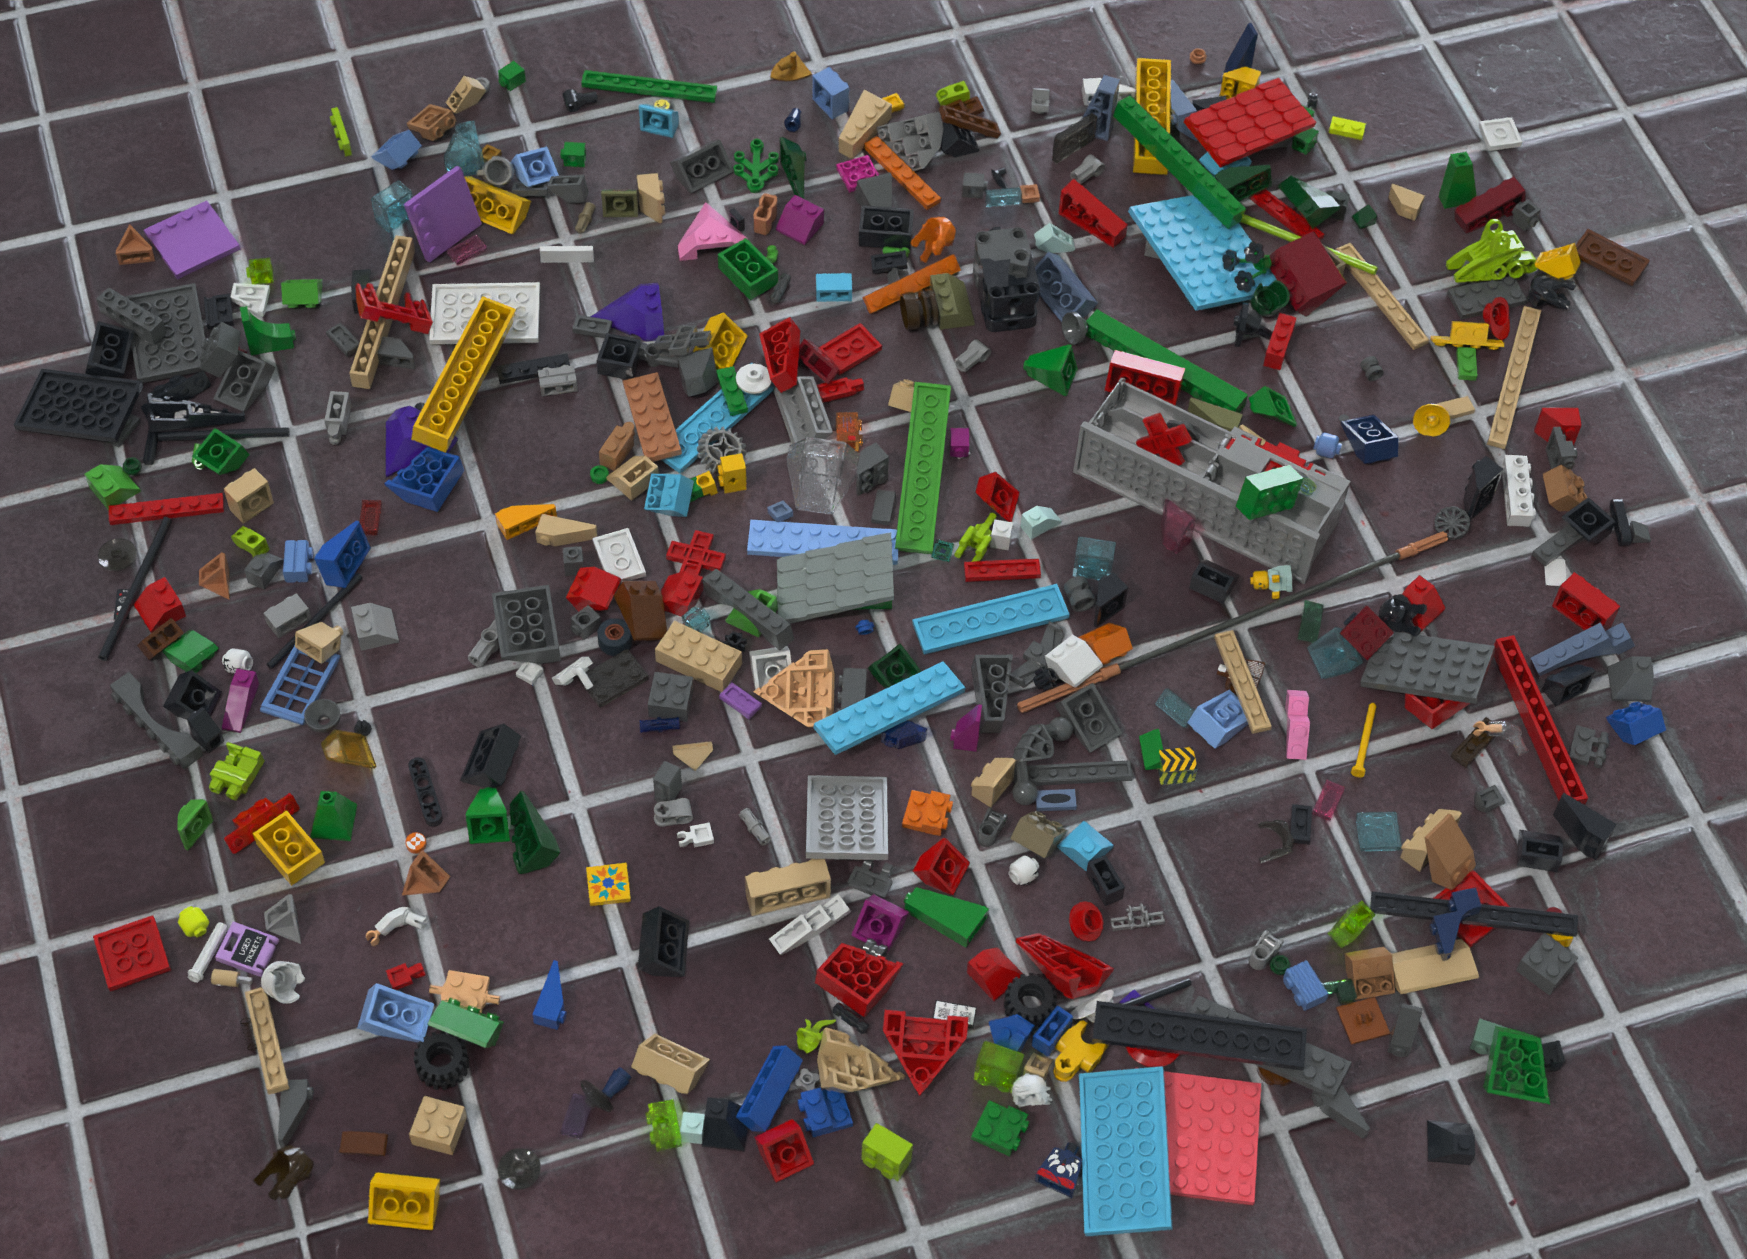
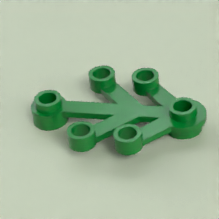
M754 139L750 143V151L753 153V164L744 157L742 151L735 152L734 160L740 164L734 166V174L747 182V188L750 192L759 193L764 188V182L778 175V166L772 164L779 161V154L777 152H770L769 158L760 164V154L764 151V143L760 139ZM744 167L752 172V177L744 171ZM768 168V172L759 177V173Z

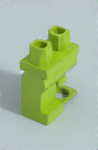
M227 742L226 746L229 756H226L225 761L219 760L215 764L214 769L210 773L212 780L209 789L213 793L220 794L223 787L228 788L225 793L226 796L236 801L241 793L246 795L248 787L252 784L265 760L259 751Z

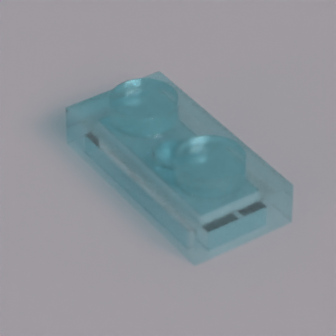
M1021 188L986 190V207L1020 204Z
M1169 688L1163 691L1155 703L1156 706L1184 728L1189 725L1187 722L1195 711Z

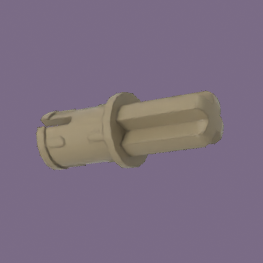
M587 202L582 213L578 216L579 220L575 230L579 234L584 233L588 224L592 221L591 217L596 208L593 203Z

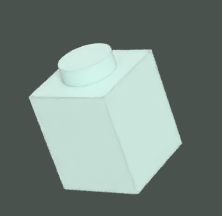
M683 1112L680 1130L681 1142L702 1144L705 1114Z

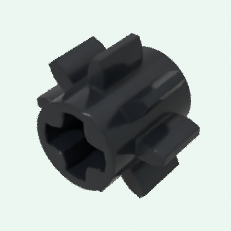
M732 631L729 635H725L723 643L745 652L747 639L743 638L742 632Z
M1044 666L1034 672L1036 676L1033 677V681L1038 689L1044 688L1047 691L1056 686L1057 674L1052 668L1047 669Z

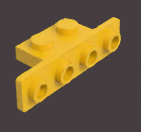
M1452 321L1450 337H1430V340L1438 346H1445V343H1448L1455 347H1463V344L1470 345L1472 348L1488 346L1489 349H1499V347H1504L1502 340L1487 339L1488 323Z

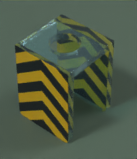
M1193 747L1159 751L1162 768L1158 769L1161 785L1195 782L1198 768Z

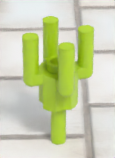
M990 513L984 523L976 524L975 527H968L959 541V547L954 553L956 558H961L966 548L971 546L977 549L975 551L976 555L971 562L981 561L987 552V546L992 540L990 526L997 517L995 513Z

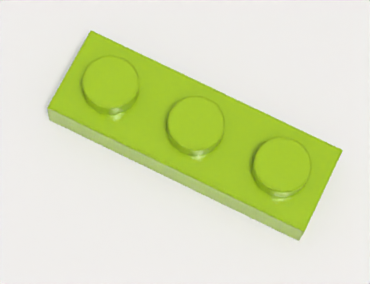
M338 107L331 108L332 116L329 117L331 125L336 127L333 128L335 137L340 139L338 140L339 149L344 151L345 157L351 156L350 143Z

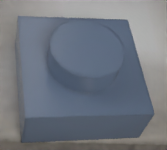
M784 500L767 507L768 514L776 522L793 517V510Z

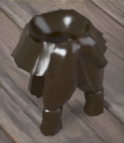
M288 1145L277 1149L273 1153L271 1160L253 1179V1182L261 1186L265 1179L277 1173V1183L268 1193V1197L276 1200L279 1196L285 1200L290 1197L294 1187L299 1182L311 1179L314 1163L300 1147Z

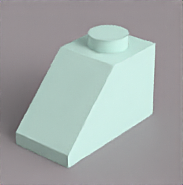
M1048 223L1034 234L1037 248L1046 253H1062L1075 250L1072 236L1051 223Z
M1036 506L1022 514L1020 527L1032 540L1061 524L1062 521L1051 508Z

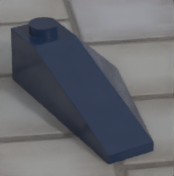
M1248 23L1226 62L1223 75L1242 67L1252 68L1258 37L1252 23Z

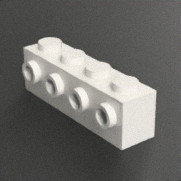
M1505 455L1501 467L1503 468L1502 478L1507 526L1529 527L1536 515V510L1532 507L1534 502V494L1531 493L1532 478H1529L1531 464L1528 463L1527 456Z

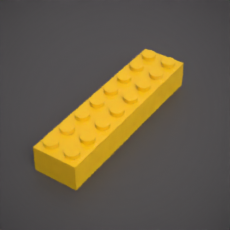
M1137 58L1135 101L1170 134L1171 60ZM1134 137L1133 172L1167 175L1168 170Z

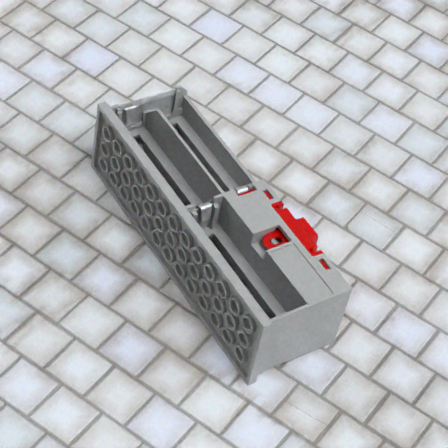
M1120 378L1089 423L1084 421L1080 426L1073 472L1269 568L1291 565L1292 579L1305 584L1308 580L1312 563L1339 522L1351 481L1313 463H1310L1308 467L1305 466L1307 460L1299 457L1300 452L1281 442L1277 446L1267 441L1264 445H1261L1262 439L1235 426L1231 432L1126 383L1125 378ZM1161 413L1166 424L1169 420L1180 422L1185 420L1193 425L1194 430L1200 437V441L1192 440L1190 443L1178 447L1185 460L1182 465L1173 464L1161 458L1159 453L1153 454L1137 446L1136 441L1139 438L1149 435L1142 422L1145 417ZM1290 465L1303 478L1310 479L1316 485V488L1311 490L1302 484L1294 507L1275 514L1248 520L1236 507L1246 476Z

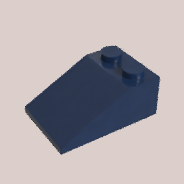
M1375 415L1341 421V426L1356 456L1364 464H1372L1375 461L1390 460L1391 458L1398 457L1399 437Z

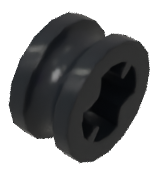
M1309 93L1307 108L1313 107V109H1316L1318 94L1312 95Z

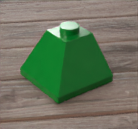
M1264 386L1249 397L1250 408L1253 413L1293 427L1297 426L1285 396Z

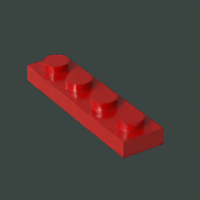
M1039 558L964 562L965 582L1041 578Z

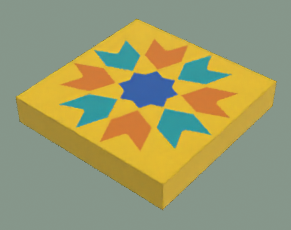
M627 863L586 867L590 906L631 902Z

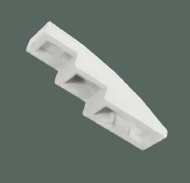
M838 894L825 905L821 906L819 904L805 916L801 914L769 938L779 954L783 955L822 933L848 915L851 910Z

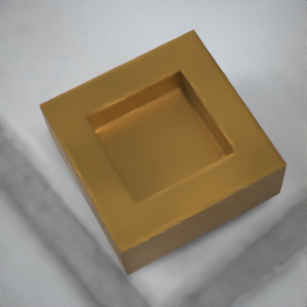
M486 144L478 154V160L485 163L492 159L493 156L501 157L502 151Z

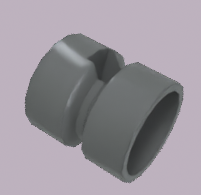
M1077 576L1064 584V590L1075 612L1086 611L1096 603L1086 577Z

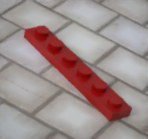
M223 493L110 505L109 523L110 525L160 520L163 517L178 518L224 512Z

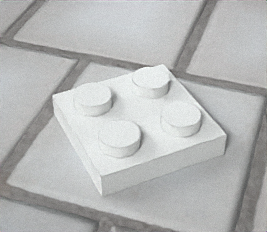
M1512 117L1479 122L1478 127L1488 151L1521 147L1522 140Z

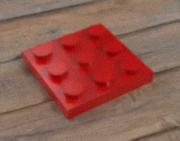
M1474 870L1469 872L1453 890L1445 888L1433 897L1435 899L1450 900L1452 892L1476 887L1481 904L1510 907ZM1459 924L1457 936L1471 948L1496 928Z
M154 915L93 935L109 991L171 971Z

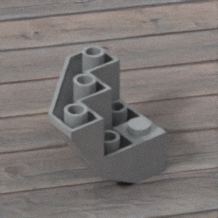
M939 112L877 127L879 138L913 171L925 168L940 149L944 129Z

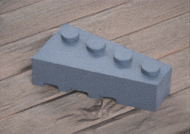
M1106 75L1102 77L1076 132L1108 141L1114 128L1115 118L1113 114L1117 105L1120 79Z

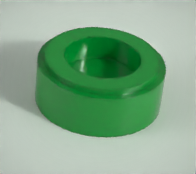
M597 465L591 469L590 476L594 483L603 484L608 481L606 477L609 475V471L605 466Z

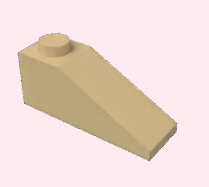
M545 514L541 515L536 529L537 543L545 546H560L593 540L592 538L597 537L596 525Z

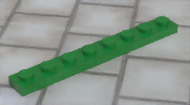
M584 70L581 82L582 87L711 103H715L718 91L717 86L587 70Z

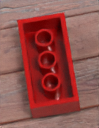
M1115 350L1109 365L1105 391L1112 392L1120 378H1125L1126 383L1176 406L1185 368Z

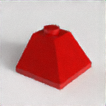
M997 472L979 477L975 492L1005 520L1012 522L1020 492Z
M1420 575L1402 593L1411 604L1427 605V610L1424 614L1418 613L1412 619L1414 626L1420 627L1421 632L1445 610V606L1435 586Z
M942 838L920 856L912 872L925 884L947 894L954 895L970 862L946 838Z
M998 947L981 951L968 962L967 974L993 1001H996L1006 993L1008 984L1012 983L1015 977L1020 979V975L1023 974Z

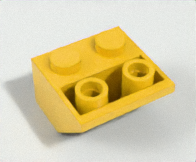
M1242 67L1224 73L1220 96H1226L1227 99H1230L1239 93L1256 88L1259 85L1261 71Z

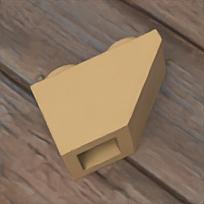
M463 76L446 101V104L457 114L477 104L486 92V89L478 80Z

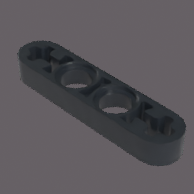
M415 757L408 764L410 775L424 820L428 826L436 827L442 823V811L427 764L423 758ZM416 765L420 766L422 774L418 775L417 769L415 768ZM421 780L429 782L425 787H419L417 784ZM427 796L434 799L429 804L423 802V799ZM433 809L436 819L431 818L430 810Z

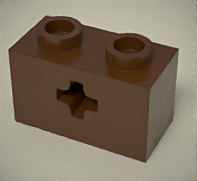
M171 618L143 639L137 646L150 660L178 639L184 632Z

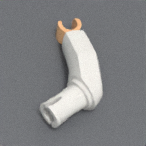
M408 907L397 908L387 913L375 925V931H368L366 939L368 941L370 938L375 937L370 943L372 946H376L380 941V934L386 936L396 927L406 924L423 930L426 925L418 921L427 923V917L412 913V910Z

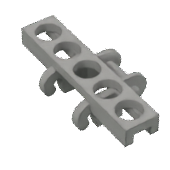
M1142 903L1138 907L1128 905L1126 917L1112 918L1110 920L1112 931L1133 930V928L1164 924L1163 911L1148 913L1147 910L1144 911L1145 906ZM1141 911V916L1132 917V912ZM1155 916H1158V917H1160L1161 919H1159V920H1154L1153 918H1154ZM1139 919L1141 921V924L1136 925L1134 923V920ZM1120 922L1121 925L1114 926V923Z

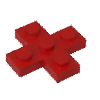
M1161 413L1145 417L1142 422L1149 435L1139 438L1136 441L1137 446L1153 454L1159 453L1161 458L1173 464L1182 465L1185 460L1178 447L1192 441L1185 425L1181 424L1168 428Z
M695 530L690 545L671 541L666 554V560L682 563L679 573L687 571L700 576L702 568L711 571L718 569L721 572L726 554L710 550L714 539L713 534Z

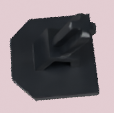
M1243 303L1239 315L1234 317L1233 326H1236L1235 347H1240L1243 334L1252 336L1256 333L1265 339H1270L1273 334L1271 330L1260 325L1261 320L1248 314V303Z

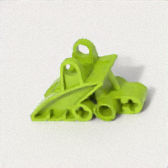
M1498 219L1488 221L1480 241L1469 245L1446 261L1448 270L1460 269L1454 274L1453 279L1456 283L1499 280L1504 278L1507 273L1512 278H1519L1524 273H1532L1537 270L1535 267L1536 258L1532 252L1522 251L1525 247L1513 230L1503 231V225ZM1495 223L1498 224V228L1496 230H1490L1491 225ZM1466 260L1470 261V263L1462 267ZM1501 268V271L1496 274L1495 270L1498 271L1497 269Z

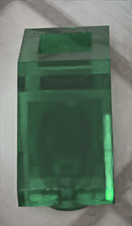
M1304 601L1297 639L1312 643L1317 642L1324 604Z

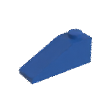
M554 960L534 1009L533 1020L534 1024L558 1030L560 1023H564L567 1012L564 1010L558 961Z

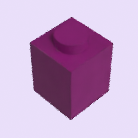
M951 428L950 457H968L969 428Z

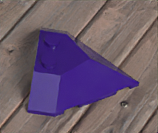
M640 284L590 317L612 320V328L629 335L635 334L647 342L656 341L658 336L664 335L659 284Z
M410 405L396 409L386 421V477L392 476L393 472L407 468L412 463V459L424 449L430 447L411 439L413 426L421 411ZM454 436L446 453H449L458 441L456 436Z

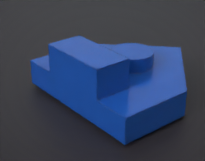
M1018 1014L989 1021L996 1050L1010 1060L1016 1061L1035 1025Z

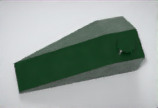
M780 137V163L794 195L804 199L806 153L801 150L799 144Z
M1292 175L1277 185L1312 229L1341 208L1331 195Z
M520 791L509 806L511 825L514 826L515 834L512 836V843H515L516 852L513 853V860L518 874L522 875L550 866L561 852L556 838L525 792Z

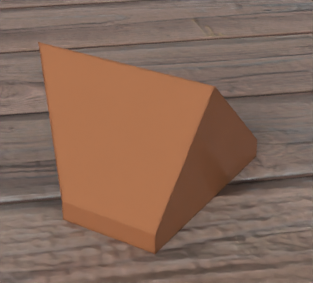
M129 224L116 249L119 265L155 261L152 247Z
M221 552L199 570V586L230 600L229 565L225 553Z
M421 851L409 867L402 896L440 892L450 876L430 856Z

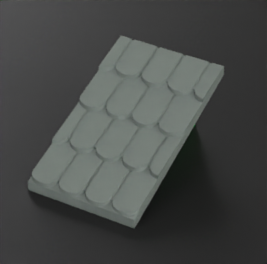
M891 532L863 537L861 540L839 543L836 546L805 551V553L777 559L778 615L791 624L847 610L892 609L894 587Z

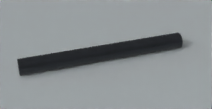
M1186 978L1121 1004L1140 1006L1191 986V980Z

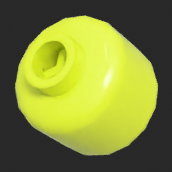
M190 906L180 912L178 924L186 936H196L198 938L207 932L206 928L209 925V920L200 908Z

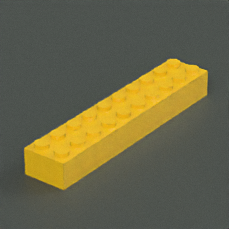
M484 296L481 297L413 426L412 440L442 452H447L514 322L516 309Z

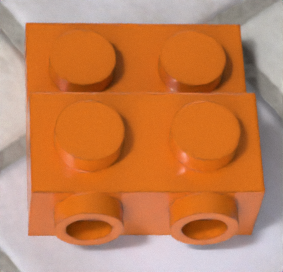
M912 790L902 827L941 836L942 830L947 829L949 818H946L947 812L951 813L953 801H950L951 795L932 790L931 794Z

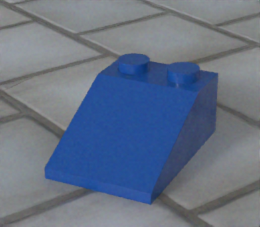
M355 521L323 544L316 554L314 560L327 586L346 588L371 549L360 521Z

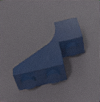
M1476 887L1452 892L1450 900H1448V907L1451 913L1433 916L1432 922L1429 924L1431 935L1435 936L1437 941L1435 943L1436 952L1438 955H1441L1442 961L1449 960L1451 957L1459 924L1465 918L1480 912L1482 906Z

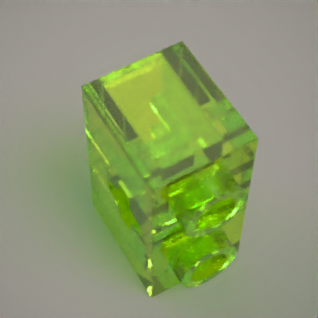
M1361 900L1343 914L1328 934L1342 948L1353 942L1376 914Z
M674 1099L648 1104L649 1112H645L647 1125L652 1124L653 1131L649 1132L651 1145L655 1144L657 1151L682 1147Z

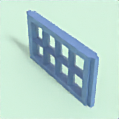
M294 645L264 699L260 712L304 725L306 723L304 718L306 708L313 701L319 699L339 662L340 655L334 654L325 661L329 662L323 673L311 669L315 661L313 658L307 667L294 663L299 653L306 655L295 648ZM291 667L305 671L300 681L287 677ZM308 672L322 676L317 686L303 682ZM284 680L298 684L293 694L279 690ZM301 686L314 690L309 700L296 696ZM276 694L290 698L285 708L271 704ZM293 699L307 703L302 714L289 710Z

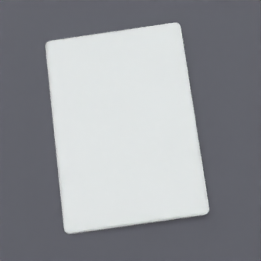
M1555 559L1545 567L1546 585L1560 586L1567 580L1565 559Z

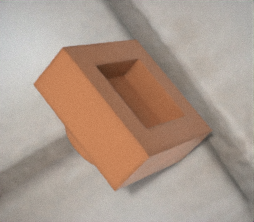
M1037 184L1020 186L1022 203L1040 201Z

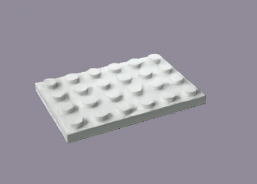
M540 282L432 285L431 319L433 323L430 328V345L457 344L482 296L516 309L514 322L503 343L539 342Z

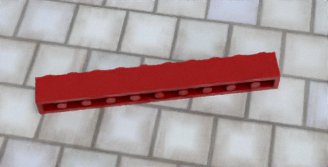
M1515 636L1496 639L1494 643V658L1558 800L1565 793L1585 805L1588 796Z

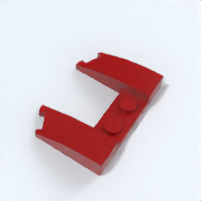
M359 283L356 284V300L360 318L378 322L380 316L388 320L395 319L404 324L409 323L412 331L429 333L433 321L423 299L420 302L416 300L413 302L410 297L411 294L406 292L404 295L405 307L379 301L373 284L367 283L364 289L361 288Z

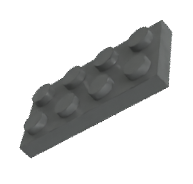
M1506 275L1499 280L1492 279L1451 288L1447 292L1461 320L1483 315L1486 304L1492 303L1497 297L1505 298L1509 308L1525 305L1527 302L1516 279L1510 277V275Z

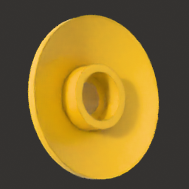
M1427 404L1415 412L1413 425L1420 434L1434 437L1441 435L1448 429L1450 416L1442 406Z

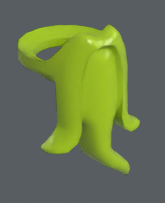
M805 1019L806 1028H799L796 1032L798 1049L804 1050L806 1054L812 1052L822 1039L823 1031L820 1032V1030L825 1026L832 1025L836 1020L818 1021L811 1028V1022Z

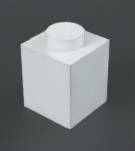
M994 519L990 543L991 548L1009 550L1013 522Z

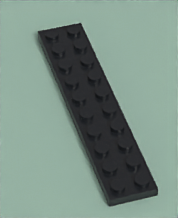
M1097 1001L1092 1042L1303 1071L1307 1029Z

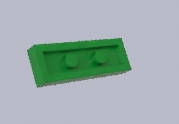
M734 366L716 370L730 416L748 413L743 392L736 382L737 374Z

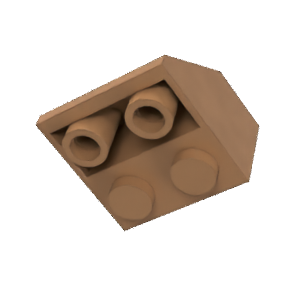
M1562 464L1543 474L1549 504L1558 511H1570L1587 499L1583 489V479Z
M1385 947L1345 953L1346 973L1355 1000L1395 993L1392 954Z

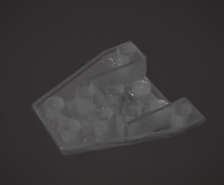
M812 437L804 438L789 445L787 467L796 510L833 515L857 476L860 453L845 442Z

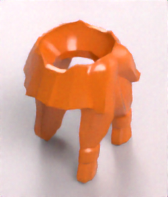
M930 217L910 243L916 248L922 240H926V249L920 256V260L926 263L932 251L934 255H940L945 246H953L956 229L946 217Z

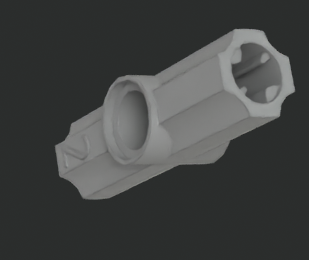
M496 620L492 622L489 628L482 631L481 639L468 655V660L476 667H482L490 655L499 649Z

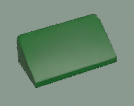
M1155 729L1139 736L1145 770L1162 768L1159 753L1160 750H1163L1160 730Z

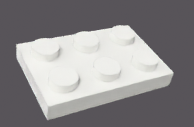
M629 528L592 538L603 570L620 577V584L623 581H631L646 576V571Z

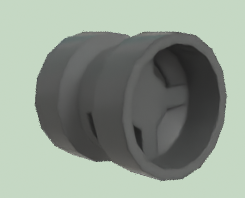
M1375 356L1367 357L1360 363L1362 370L1366 372L1365 376L1368 381H1376L1384 374L1382 367L1378 366L1379 362Z
M869 938L862 950L876 957L878 955L885 957L888 947L883 944L878 946L875 940Z

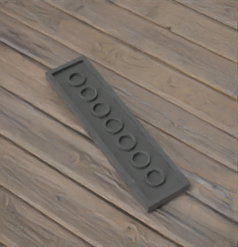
M1199 995L1189 1013L1259 1022ZM1306 1042L1303 1071L1265 1065L1257 1066L1334 1099L1351 1068L1352 1062Z

